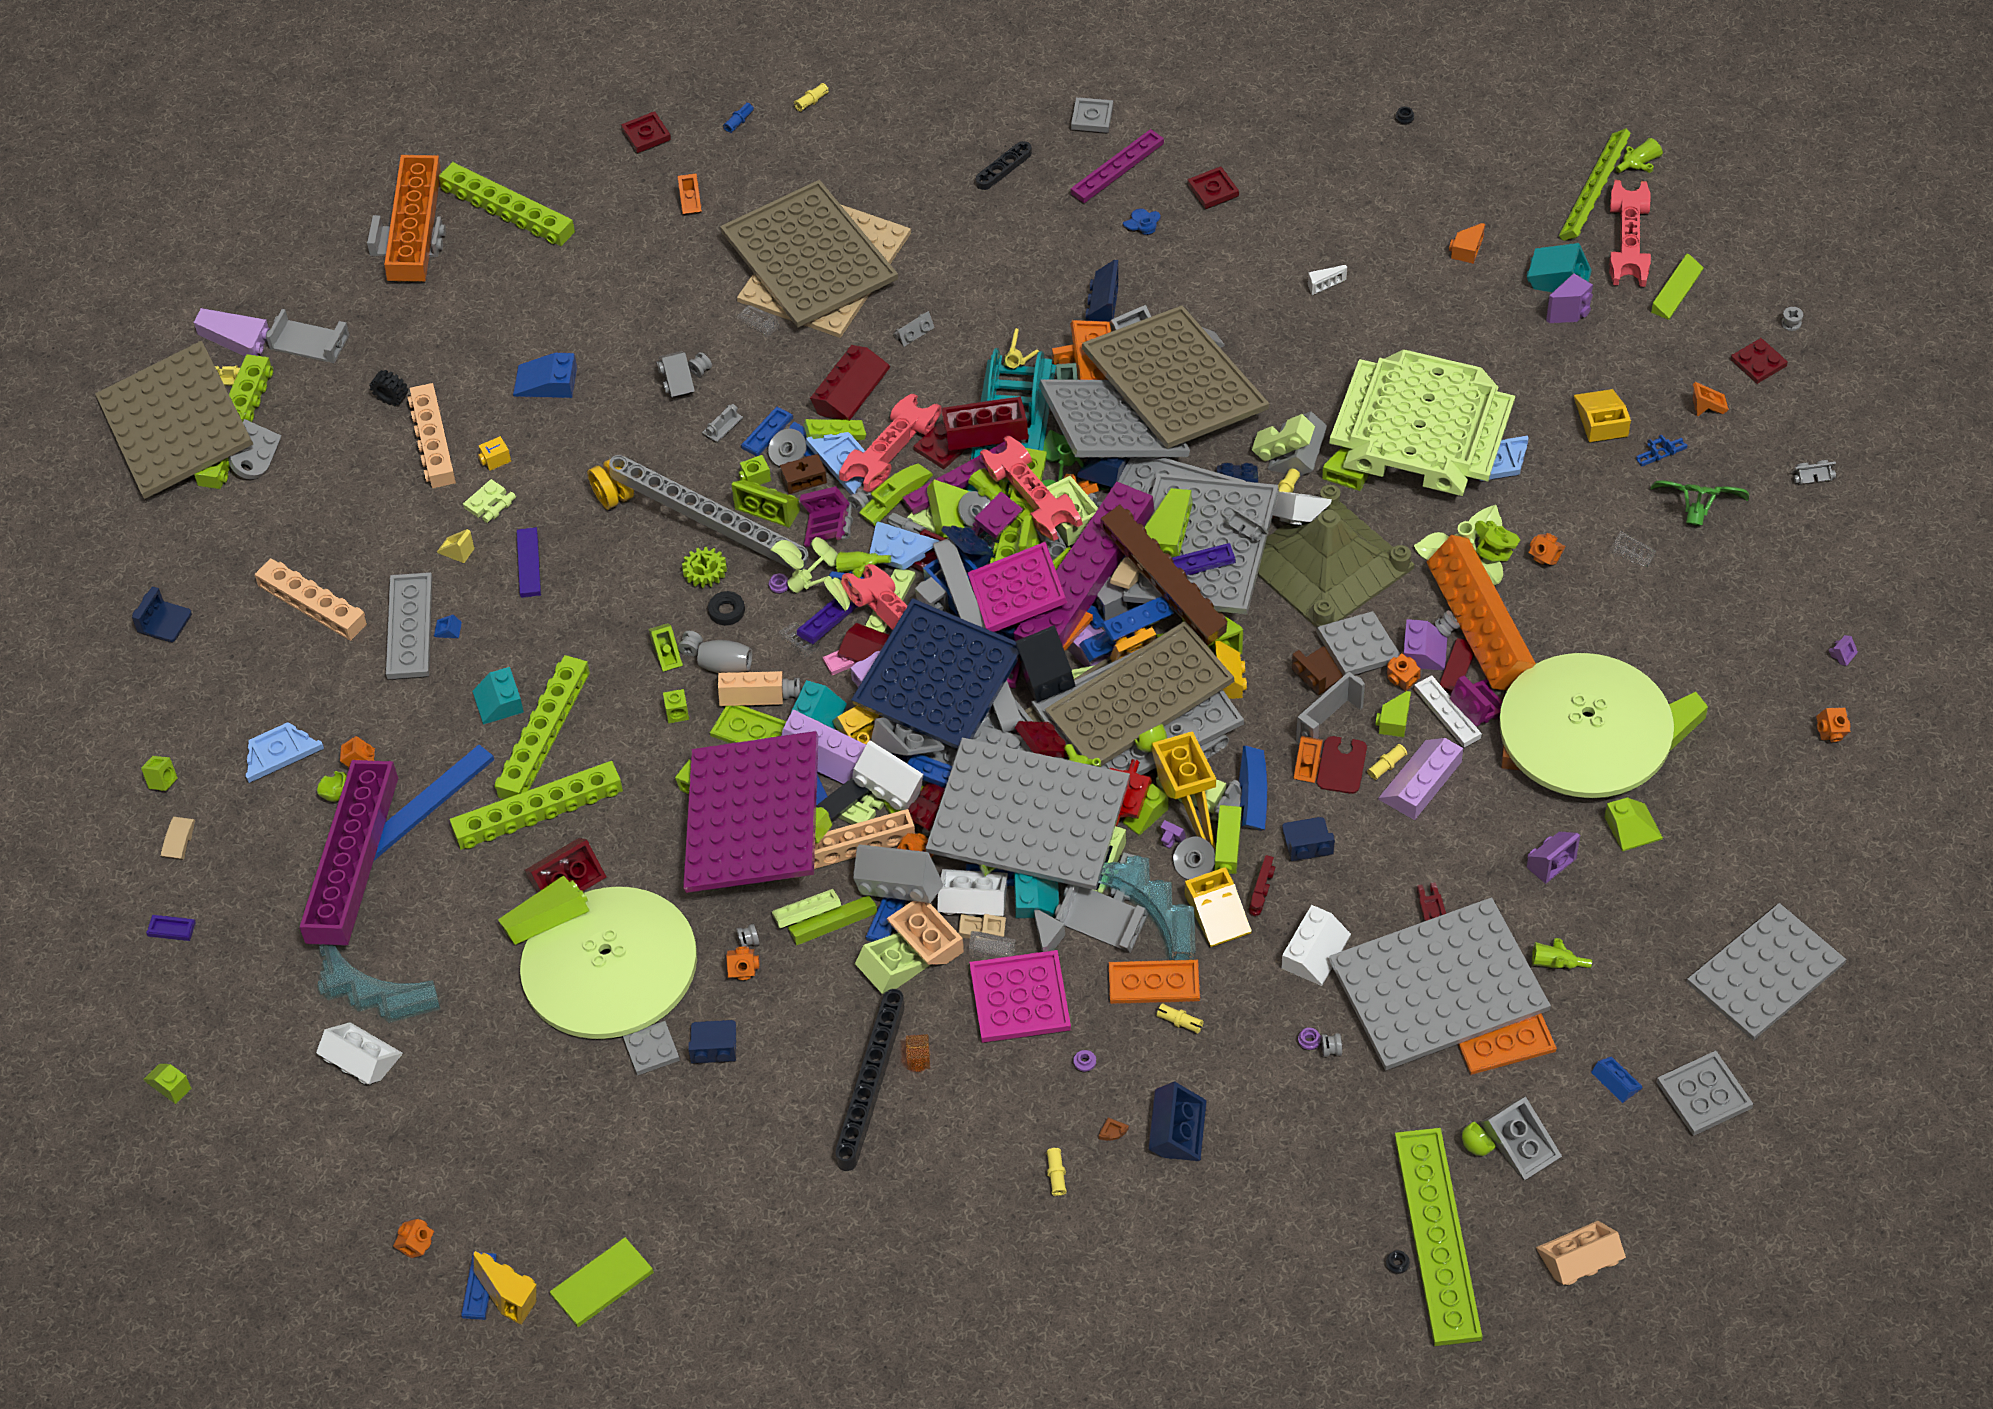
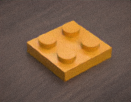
M1153 627L1147 630L1142 628L1134 633L1135 636L1130 638L1123 637L1116 641L1110 656L1111 661L1114 662L1154 641L1156 633Z

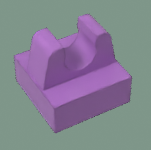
M1846 635L1841 640L1835 642L1836 646L1829 649L1831 657L1838 659L1839 664L1847 666L1858 653L1852 636Z
M1164 820L1160 827L1163 833L1161 841L1164 846L1171 849L1175 841L1181 843L1186 838L1184 829Z

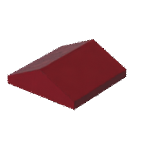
M855 623L846 632L838 651V656L856 663L863 661L873 653L881 651L890 635Z

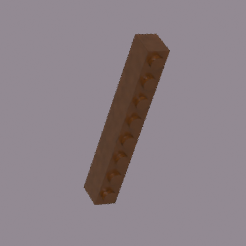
M1120 504L1101 517L1100 528L1207 646L1227 632L1226 617L1214 609V605L1209 598L1202 596L1199 587L1187 579V575L1182 568L1175 566L1172 557L1160 549L1156 539H1151L1148 536L1145 527L1134 520L1132 513L1128 509H1124Z

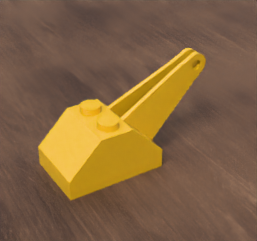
M1193 731L1153 742L1152 753L1159 781L1167 797L1173 799L1181 798L1197 837L1206 839L1216 852L1205 790L1216 788V777ZM1191 794H1195L1203 830L1193 806Z

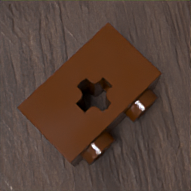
M818 454L780 465L781 478L788 494L827 483L826 471Z

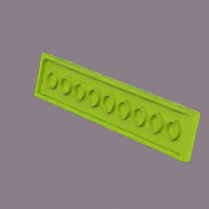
M1441 1128L1395 1133V1143L1434 1346L1482 1341V1332Z

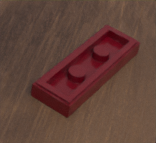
M1456 639L1440 681L1442 688L1450 694L1458 678L1467 675L1474 657V652L1468 641L1463 639Z

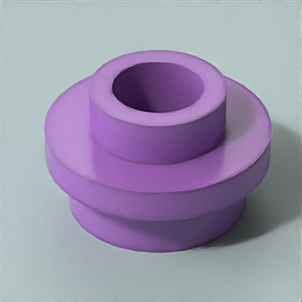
M775 574L769 581V587L775 593H783L789 588L787 583L789 579L784 574Z
M1305 1028L1300 1032L1298 1042L1302 1048L1313 1050L1320 1045L1321 1036L1316 1029ZM1312 1038L1313 1041H1307L1305 1039Z
M1082 1050L1074 1056V1066L1080 1071H1090L1096 1065V1056L1091 1051ZM1088 1058L1089 1060L1084 1062L1081 1059Z

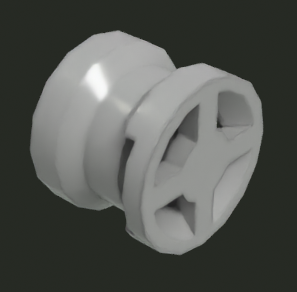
M1797 307L1786 308L1783 312L1782 327L1788 331L1798 330L1803 319L1802 310Z
M699 352L695 359L688 361V366L691 373L701 377L706 369L712 368V363L704 353Z
M862 486L857 488L855 494H851L848 497L852 507L859 512L873 499L871 493L864 491Z
M1449 610L1444 613L1441 619L1439 618L1435 621L1437 629L1446 637L1451 636V632L1454 629L1460 628L1456 617Z
M685 631L682 638L683 641L678 645V650L684 655L694 657L698 654V646L703 642V638L694 631Z
M783 678V699H789V697L797 699L801 692L800 678H795L794 680Z
M750 924L748 928L744 929L741 927L736 928L741 947L759 945L754 924ZM741 932H743V936H744V939H745L746 944H744V941H743V937H742Z
M1335 1033L1333 1036L1322 1034L1321 1046L1323 1057H1328L1330 1054L1342 1056L1340 1033Z

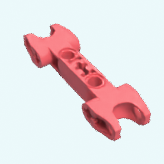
M1614 180V186L1611 191L1610 212L1620 213V252L1610 253L1609 273L1613 285H1619V280L1622 276L1633 275L1638 279L1641 287H1646L1651 254L1640 253V214H1649L1650 212L1647 181H1641L1639 189L1628 191L1622 187L1620 180Z
M910 394L900 400L894 406L890 415V420L893 422L865 452L854 449L847 456L839 472V479L848 481L853 477L865 478L863 490L867 492L880 486L891 472V465L888 463L902 450L917 432L926 435L934 428L941 414V406L933 404L928 408L916 407L918 395Z
M1006 436L1003 438L1007 447L1004 452L993 454L987 449L980 451L981 459L987 467L989 475L996 482L1006 477L1035 510L1029 516H1032L1034 525L1041 534L1055 541L1059 539L1055 529L1058 524L1069 522L1075 527L1083 525L1082 519L1067 494H1063L1055 498L1027 466L1032 462V459L1027 449L1011 436Z
M873 564L865 565L863 572L865 579L858 578L851 573L843 574L841 584L850 600L858 607L868 604L893 630L907 605L894 593L896 587L892 578Z

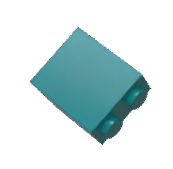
M1579 243L1535 248L1534 255L1531 257V266L1527 272V280L1531 283L1533 289L1553 293L1573 274L1589 282L1592 270Z

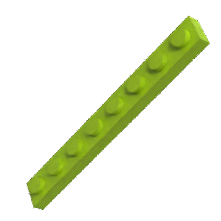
M1627 128L1611 135L1559 234L1563 241L1574 239L1581 233L1580 230L1583 224L1587 221L1590 211L1594 208L1596 199L1600 196L1603 186L1608 181L1609 174L1613 171L1616 161L1621 156L1622 149L1627 144L1631 134Z

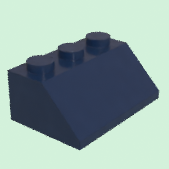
M1113 260L1095 271V277L1090 281V291H1092V294H1088V305H1090V308H1086V320L1110 322L1114 319L1119 287L1118 260Z
M1089 457L1078 472L1077 477L1113 488L1115 483L1119 481L1131 457Z
M1175 1081L1155 1089L1149 1150L1163 1158L1200 1161L1207 1100Z

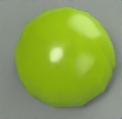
M1160 724L1140 734L1139 741L1137 739L1134 741L1139 750L1149 753L1152 752V743L1167 739V734L1163 724Z
M334 771L335 775L333 777L324 776L317 787L318 795L327 801L338 802L347 777L346 773Z
M1472 1122L1464 1128L1462 1132L1463 1145L1472 1154L1485 1156L1496 1147L1492 1139L1476 1122Z

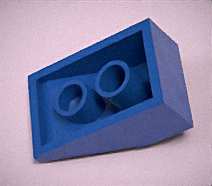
M552 353L518 365L513 396L572 398L577 372L575 354Z

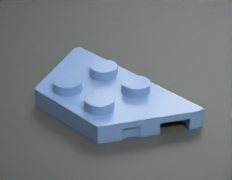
M849 432L839 433L838 435H824V438L818 439L806 438L807 446L815 454L819 455L822 463L850 494H855L857 488L862 486L865 478L858 476L848 481H842L839 479V472L847 456L854 449L865 452L861 445Z
M1528 436L1501 441L1489 480L1520 474L1528 445Z
M877 522L870 554L891 555V563L883 564L905 570L914 562L926 557L924 553L934 548L933 543L939 542V540Z
M288 722L250 739L248 744L249 754L247 756V781L250 783L324 749L322 742L313 740L306 732L297 730L295 726Z

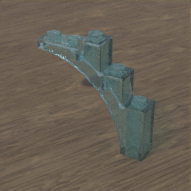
M1132 856L1127 857L1125 864H1120L1119 862L1104 863L1098 883L1125 893L1147 910L1163 933L1168 946L1169 960H1193L1196 953L1194 906H1187L1185 904L1172 905L1171 882H1164L1163 880L1150 881L1149 858Z
M319 944L321 955H326V960L323 961L324 971H320L322 980L318 981L320 993H325L327 1000L349 995L351 1005L355 1004L358 1012L379 1006L381 1016H386L388 1023L440 1010L433 980L400 984L381 981L367 976L352 967L341 956L335 945Z

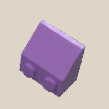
M1576 274L1570 276L1549 296L1546 321L1548 323L1577 322L1582 317L1585 318L1591 310L1590 302L1593 297V285Z
M1406 619L1404 655L1414 659L1417 666L1421 669L1445 671L1447 637L1428 621Z
M1558 832L1553 837L1549 836L1541 847L1533 849L1528 854L1527 868L1545 884L1576 860L1580 835L1572 832Z

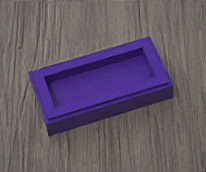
M152 915L147 936L190 941L196 922L195 919Z

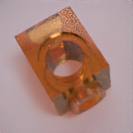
M928 1034L906 1036L908 1070L920 1072L930 1069Z

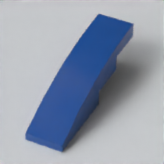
M1245 745L1243 746L1239 777L1240 788H1242L1240 807L1244 808L1242 826L1262 831L1265 830L1267 811L1264 750Z

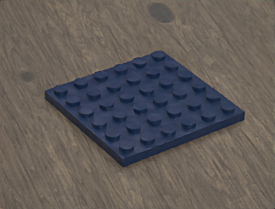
M912 598L851 699L852 704L959 749L962 738L973 739L1019 660L1016 643L1012 639Z

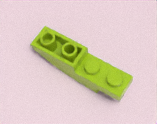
M919 463L899 471L871 493L873 499L859 512L861 517L873 526H876L877 522H880L901 500L903 501L904 496L922 487L933 474Z

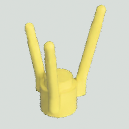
M1017 328L1013 334L1010 351L1004 356V366L1016 368L1020 364L1024 365L1026 361L1039 352V350H1035L1023 358L1022 353L1015 348L1019 331Z

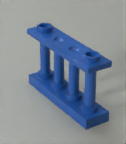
M1162 596L1104 621L1101 624L1105 631L1083 640L1079 646L1089 662L1111 653L1116 645V641L1119 639L1135 636L1134 633L1142 628L1147 630L1150 628L1149 625L1173 615L1174 612Z

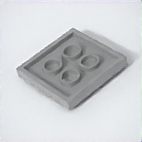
M1373 611L1317 627L1316 633L1343 676L1348 672L1355 675L1387 666L1392 658H1397L1400 655Z
M1717 1051L1658 1077L1656 1081L1693 1136L1753 1108V1102Z

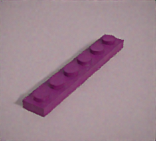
M1148 130L1070 188L1071 194L1081 202H1087L1162 146L1164 138L1153 130Z
M1005 442L992 448L989 452L993 454L1004 452L1007 449ZM981 455L935 480L962 489L970 485L968 481L974 472L985 468L988 472V469L981 459ZM930 483L903 497L904 503L913 515L930 506L927 493Z

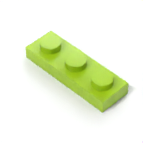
M805 419L803 424L807 438L818 439L824 438V435H838L839 433L849 432L855 440H864L866 437L862 420Z

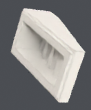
M1342 265L1309 272L1308 287L1311 294L1314 295L1345 281L1347 266Z

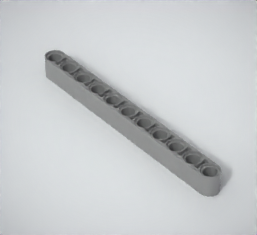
M615 455L610 459L609 472L614 480L792 570H796L780 555L771 551V548L778 541L788 540L802 554L801 558H803L804 566L800 570L807 566L808 551L805 547L622 455ZM620 466L622 469H615V467ZM638 475L640 478H633V476ZM656 484L658 487H651L650 485ZM674 493L676 496H669L668 494ZM692 502V503H694V505H691V506H690V505H687L686 503ZM709 511L712 512V514L707 515L704 512ZM727 520L731 523L725 524L722 521ZM745 529V530H748L749 532L743 533V532H741L740 530ZM762 538H763V539H765V540H767V541H765V542H760L758 539H762Z
M950 538L933 543L934 551L959 618L986 629L979 605L955 543ZM1006 680L992 704L1003 733L1016 730V724L1018 721H1022Z

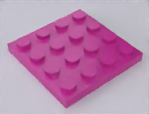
M1046 542L968 572L986 629L992 632L1068 603Z
M1058 950L969 962L982 1043L1071 1030Z

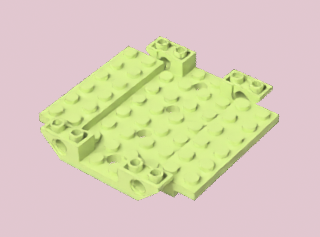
M1408 350L1399 351L1385 359L1379 358L1378 363L1359 359L1329 443L1352 449L1348 451L1344 468L1383 477L1387 466L1424 474L1423 487L1463 496L1468 481L1465 476L1489 481L1515 396L1497 392L1498 386L1481 367Z

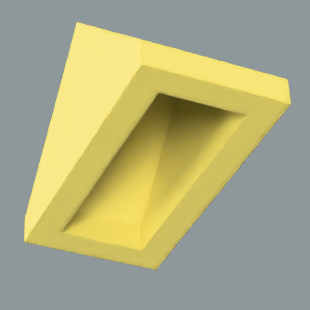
M466 529L447 537L437 553L465 563L475 549L471 532Z

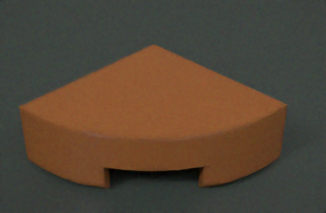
M1108 1117L1099 1134V1139L1105 1141L1119 1139L1127 1133L1129 1125Z

